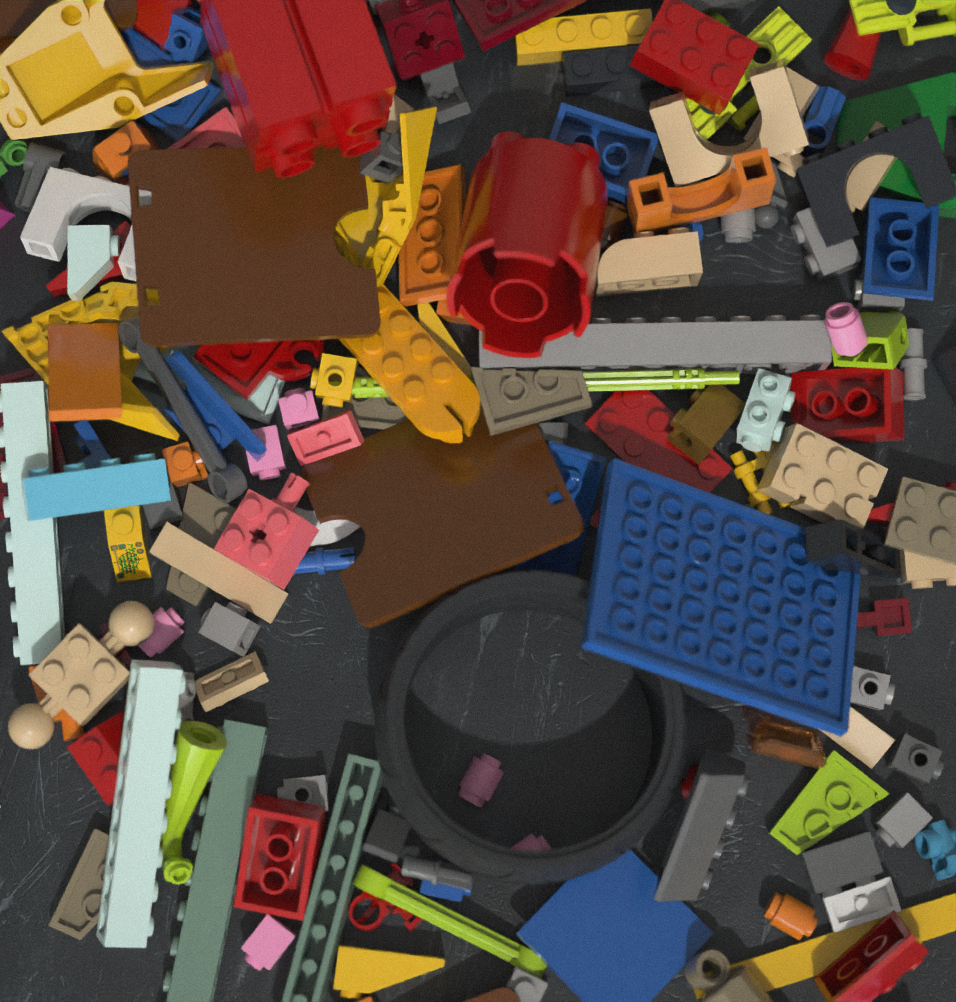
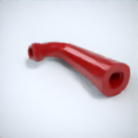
M850 7L824 57L825 64L836 73L850 79H867L871 73L881 32L858 35Z

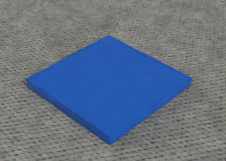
M628 850L612 863L596 871L567 880L519 929L516 935L583 1002H651L680 971L689 958L694 956L714 933L682 901L659 902L654 900L657 876L631 850Z

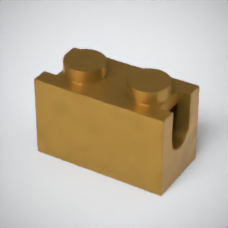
M709 385L706 390L697 389L688 400V403L692 405L691 408L687 411L682 407L669 423L674 427V430L669 434L667 440L697 464H700L746 405V403L723 385Z

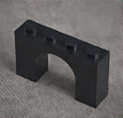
M920 113L911 115L901 120L902 126L889 131L888 127L885 126L868 133L869 140L856 144L853 139L835 146L836 153L823 158L822 153H817L802 160L804 166L797 168V172L827 248L861 235L847 199V182L853 169L869 157L889 155L903 161L912 171L926 209L956 198V184L929 116L922 118Z

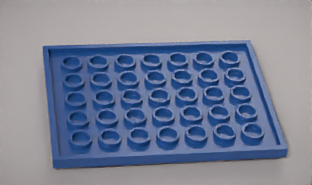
M613 458L607 465L581 647L842 737L849 729L861 574L828 570L808 562L804 550L806 541V528Z

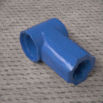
M819 86L820 89L812 101L804 125L807 134H817L821 138L822 143L816 145L809 142V145L804 146L801 154L806 158L817 153L823 154L831 140L832 132L846 99V96L837 89L829 86Z

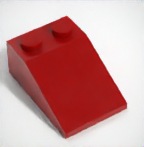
M851 367L791 373V391L796 392L791 408L792 425L798 423L834 442L873 443L904 440V375L898 368Z

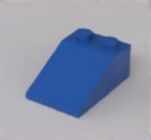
M870 197L864 216L862 245L863 294L933 301L939 205L926 209L925 204L922 202Z

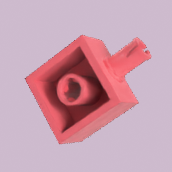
M290 473L276 499L272 498V500L248 489L215 545L214 550L284 590L319 531L314 525L297 515L294 510L310 483L298 475Z

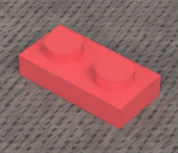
M351 410L300 427L287 434V438L300 466L360 446L365 441Z

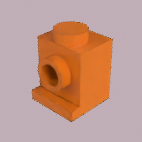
M188 441L162 449L171 483L176 488L187 485L189 482L193 483L208 478L204 462L195 447L191 446Z

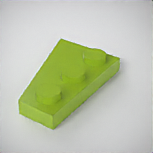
M832 750L768 833L792 853L799 855L835 829L889 795V793L839 753Z

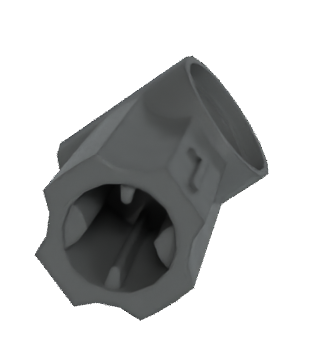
M30 143L23 163L25 173L14 203L16 207L31 212L49 168L53 167L62 170L66 162V152L38 143Z

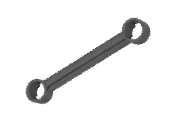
M139 314L122 321L118 327L121 342L127 350L132 353H138L210 472L208 484L213 495L220 502L229 503L246 493L247 481L243 472L235 464L227 463L170 366L165 361L158 346H149L142 341L140 337Z

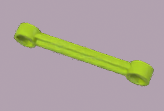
M361 864L352 882L358 888L380 899H384L540 979L547 968V965L529 947L517 943Z

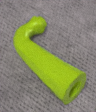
M183 721L180 723L175 739L176 759L174 764H170L169 769L172 791L170 798L165 800L164 812L167 814V828L165 833H161L159 846L162 847L163 851L161 867L163 868L164 878L173 884L185 883L192 873L193 866L191 860L184 858L182 854L185 829L214 768L227 746V739L220 730L212 725L198 721Z

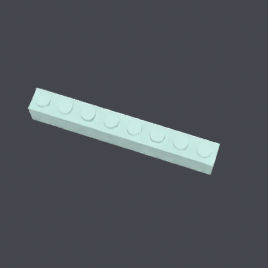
M45 381L1 384L0 413L3 412L4 424L3 427H0V448L5 447L6 461L1 462V478L3 483L8 482L9 496L3 497V510L5 518L10 517L11 531L6 532L7 552H13V566L8 567V581L10 588L15 587L16 601H11L12 622H18V636L13 637V651L15 657H20V665L40 664L65 638L57 517L27 521L21 479L29 478V470L50 468V475L54 474L48 384Z
M134 659L131 662L96 934L104 947L146 948L147 937L153 933L154 920L150 914L152 902H156L158 897V883L155 881L156 868L161 867L163 860L162 847L159 845L161 833H165L167 828V814L164 812L165 800L170 798L172 791L169 769L170 764H174L176 759V744L173 743L174 731L179 729L181 722L178 700L179 694L182 695L184 693L186 684L185 674L182 673V669L174 662Z

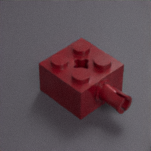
M385 0L374 4L391 61L401 81L465 58L449 0Z

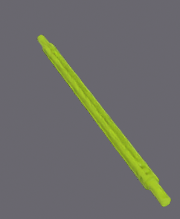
M704 368L582 371L588 392L704 389L705 385L739 384L740 382L739 370L704 371ZM465 374L475 385L472 374ZM373 377L354 378L351 395H355V398L389 397ZM329 381V384L331 386H338L342 381Z

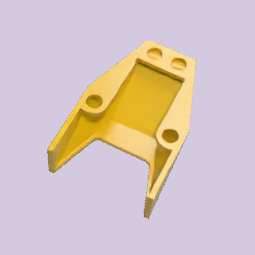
M57 0L50 4L0 55V122L11 140L118 128L208 86L214 65L212 61L142 67L136 62L106 10L105 0Z

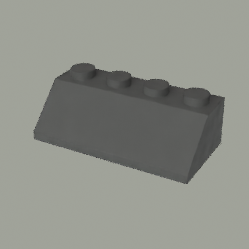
M707 748L705 749L660 866L654 900L659 902L696 900L701 888L707 890L714 871L709 868L712 858H720L726 839L721 838L724 827L731 828L736 817L738 808L733 807L736 796L743 797L750 777L745 775L746 762Z

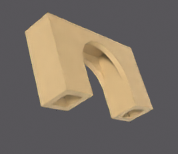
M784 59L750 69V80L762 118L756 132L748 140L735 146L715 145L707 141L698 132L684 91L650 102L649 111L675 187L704 182V178L716 174L717 176L721 175L729 169L733 155L767 147L770 157L782 153L787 157L802 152L804 150L803 147L809 145L808 134Z
M787 67L795 97L803 116L820 87ZM761 111L744 137L745 140H748L758 129L762 118ZM875 121L869 133L885 126ZM868 135L866 136L864 141L869 140ZM801 152L787 157L783 153L773 156L780 161L777 168L792 177L796 176L797 168L804 166L802 160L805 158ZM889 155L872 156L860 162L853 169L847 182V199L852 212L856 208L864 212L870 197L874 196L897 159L896 157Z

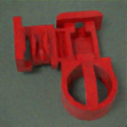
M390 864L393 870L387 877L414 889L413 880L409 876H402V869L397 864ZM366 891L353 899L348 911L351 922L361 931H372L378 928L390 913V910L387 908L388 906L393 910L392 914L394 916L399 913L406 920L404 925L410 932L424 920L417 916L410 923L409 920L414 914ZM363 900L374 901L355 921L353 917L355 906ZM378 908H380L378 918L375 922L366 926L362 925Z

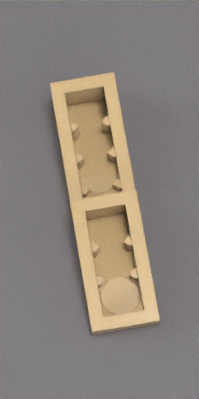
M168 522L164 525L149 551L153 556L270 624L288 596V593Z

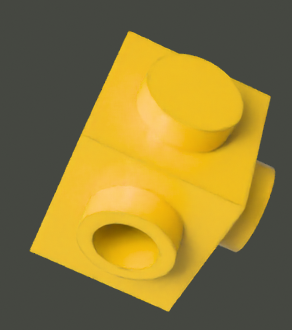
M322 353L320 368H313L310 388L316 389L315 395L317 398L323 399V405L343 408V402L352 403L353 395H351L353 381L357 374V359ZM329 381H342L338 386H331L329 384Z

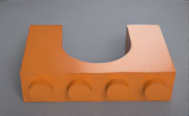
M766 147L733 155L727 171L715 178L690 186L667 187L664 173L629 181L626 205L634 234L645 231L655 233L768 205L776 183L768 149Z

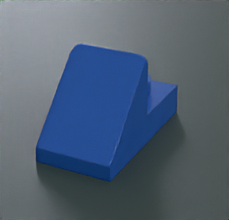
M81 420L74 424L79 433L74 436L77 444L84 454L89 451L91 452V455L76 464L85 463L87 470L100 468V460L113 459L89 420Z

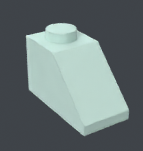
M68 225L67 294L72 301H80L114 267V256H120L119 235H114L110 225Z

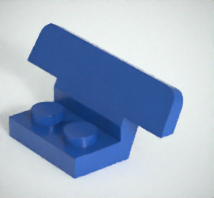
M175 350L165 361L187 384V388L184 391L219 450L222 452L237 439L257 462L262 459L267 451L263 442L181 352ZM168 405L164 410L184 431L171 407Z

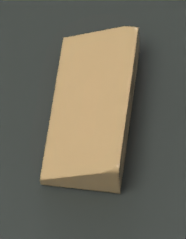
M851 706L849 729L846 734L840 737L820 730L871 769L895 741Z

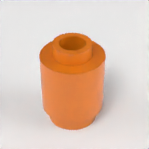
M775 892L763 913V917L769 919L770 925L797 940H800L803 935L809 937L818 922V918L814 917L815 909L787 893L782 895Z

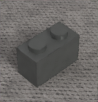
M870 831L854 834L805 850L799 854L811 892L813 894L821 893L823 898L842 893L841 886L855 882L856 887L876 882L875 875L883 873Z

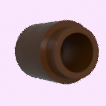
M608 201L600 253H604L611 245L621 241L629 220V215L624 212L626 208L616 202Z

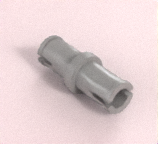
M909 328L907 329L909 347L903 355V360L899 362V367L903 370L904 400H922L926 398L924 369L927 368V360L924 359L923 355L924 332L923 329Z

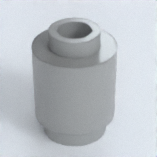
M755 208L721 216V233L725 234L726 242L743 243L753 240L752 233L756 231Z

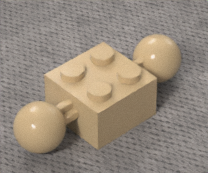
M137 601L123 602L112 611L109 617L110 631L100 641L85 626L78 624L29 674L47 695L38 704L29 703L18 707L9 718L8 732L14 743L25 749H36L45 745L50 740L54 731L53 718L62 709L79 725L85 726L126 684L130 678V670L115 655L124 646L140 645L151 636L154 629V618L147 606Z

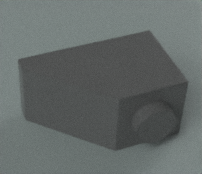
M389 805L387 812L379 809L362 849L395 863L399 860L411 829L397 808Z

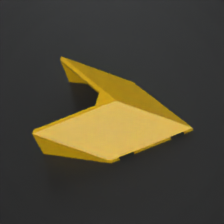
M437 107L399 113L403 172L390 184L376 181L374 178L365 175L368 210L349 214L339 222L334 231L336 248L346 260L361 268L375 269L377 288L383 285L416 219Z
M107 283L100 287L101 292L85 299L82 298L80 301L69 300L31 317L32 322L18 329L11 326L1 332L48 384V325L118 323L119 327L122 321L138 314L136 284ZM146 289L147 307L159 305L158 289ZM119 337L122 418L110 420L177 441L179 438L177 431L132 383L138 364L142 359L138 353H132L127 350ZM158 346V348H159V350H160L161 352H163V351H165V350H167V349H170V348L174 347V346Z

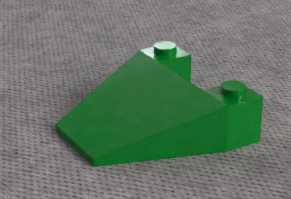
M951 72L844 101L838 119L836 146L853 139L856 144L863 142L875 121L894 130L902 126V119L920 113L922 118L930 117L944 153L947 117L956 118V73ZM897 158L877 191L897 200L924 203L912 171L903 161ZM952 174V177L956 184V174ZM956 198L939 204V216L956 218Z

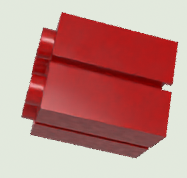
M201 0L200 23L255 173L273 168L276 178H288L301 174L315 165L313 155L318 147L324 146L325 150L339 147L342 157L349 158L365 154L381 144L379 133L386 131L390 114L389 108L392 106L396 84L365 0Z

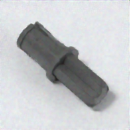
M407 853L402 867V876L430 881L432 886H436L439 883L470 890L474 879V873L459 866L442 863L441 858L434 861Z

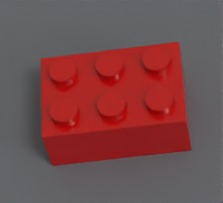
M665 0L629 66L678 93L684 91L685 97L721 115L760 44L680 0Z
M256 794L248 809L234 902L235 908L304 921L316 876L326 807Z

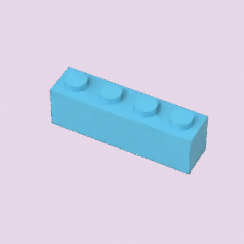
M155 453L136 455L134 456L135 463L121 465L120 458L100 460V468L87 470L85 463L64 465V473L51 475L50 468L29 470V478L21 479L27 521L171 501L165 459L156 460Z

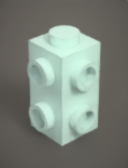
M758 368L737 428L736 443L742 444L744 448L750 451L759 452L763 450L770 453L773 441L780 442L785 427V422L781 421L784 411H791L796 392L790 391L791 377Z

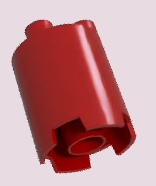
M502 132L492 138L489 151L482 156L474 167L446 294V302L450 317H456L460 312L469 323L482 331V348L508 357L539 358L543 353L546 342L561 338L572 331L573 335L578 338L584 333L590 318L608 203L606 182L599 170L600 156L590 145L584 143L566 145L548 139L525 138L515 132Z

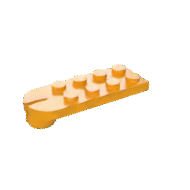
M383 284L377 288L381 319L378 332L369 338L339 340L420 432L450 444L461 443L463 441L462 426L454 417L463 421L464 433L470 437L481 410L478 389Z

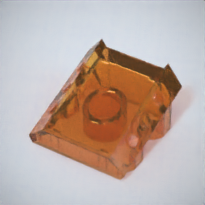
M769 715L755 726L751 752L816 769L824 768L827 764L823 743L816 728L810 732L771 722Z

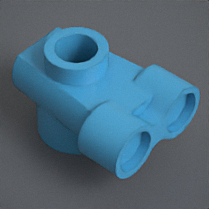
M945 820L931 823L915 835L914 842L921 858L932 859L933 865L931 866L936 880L939 881L952 877L956 873V832L954 829L947 827Z

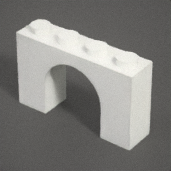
M50 167L20 236L27 254L60 262L68 243V225H77L84 217L94 212L116 211L131 220L129 184L114 183L103 176L90 177L82 175L70 168H63L61 170ZM138 189L140 206L152 205L151 192ZM131 225L129 235L118 259V264L125 279L136 281Z

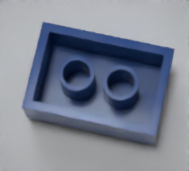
M561 102L549 140L566 145L584 143L593 147L600 156L599 170L606 182L608 199L626 205L629 181L647 176L659 137L656 133Z

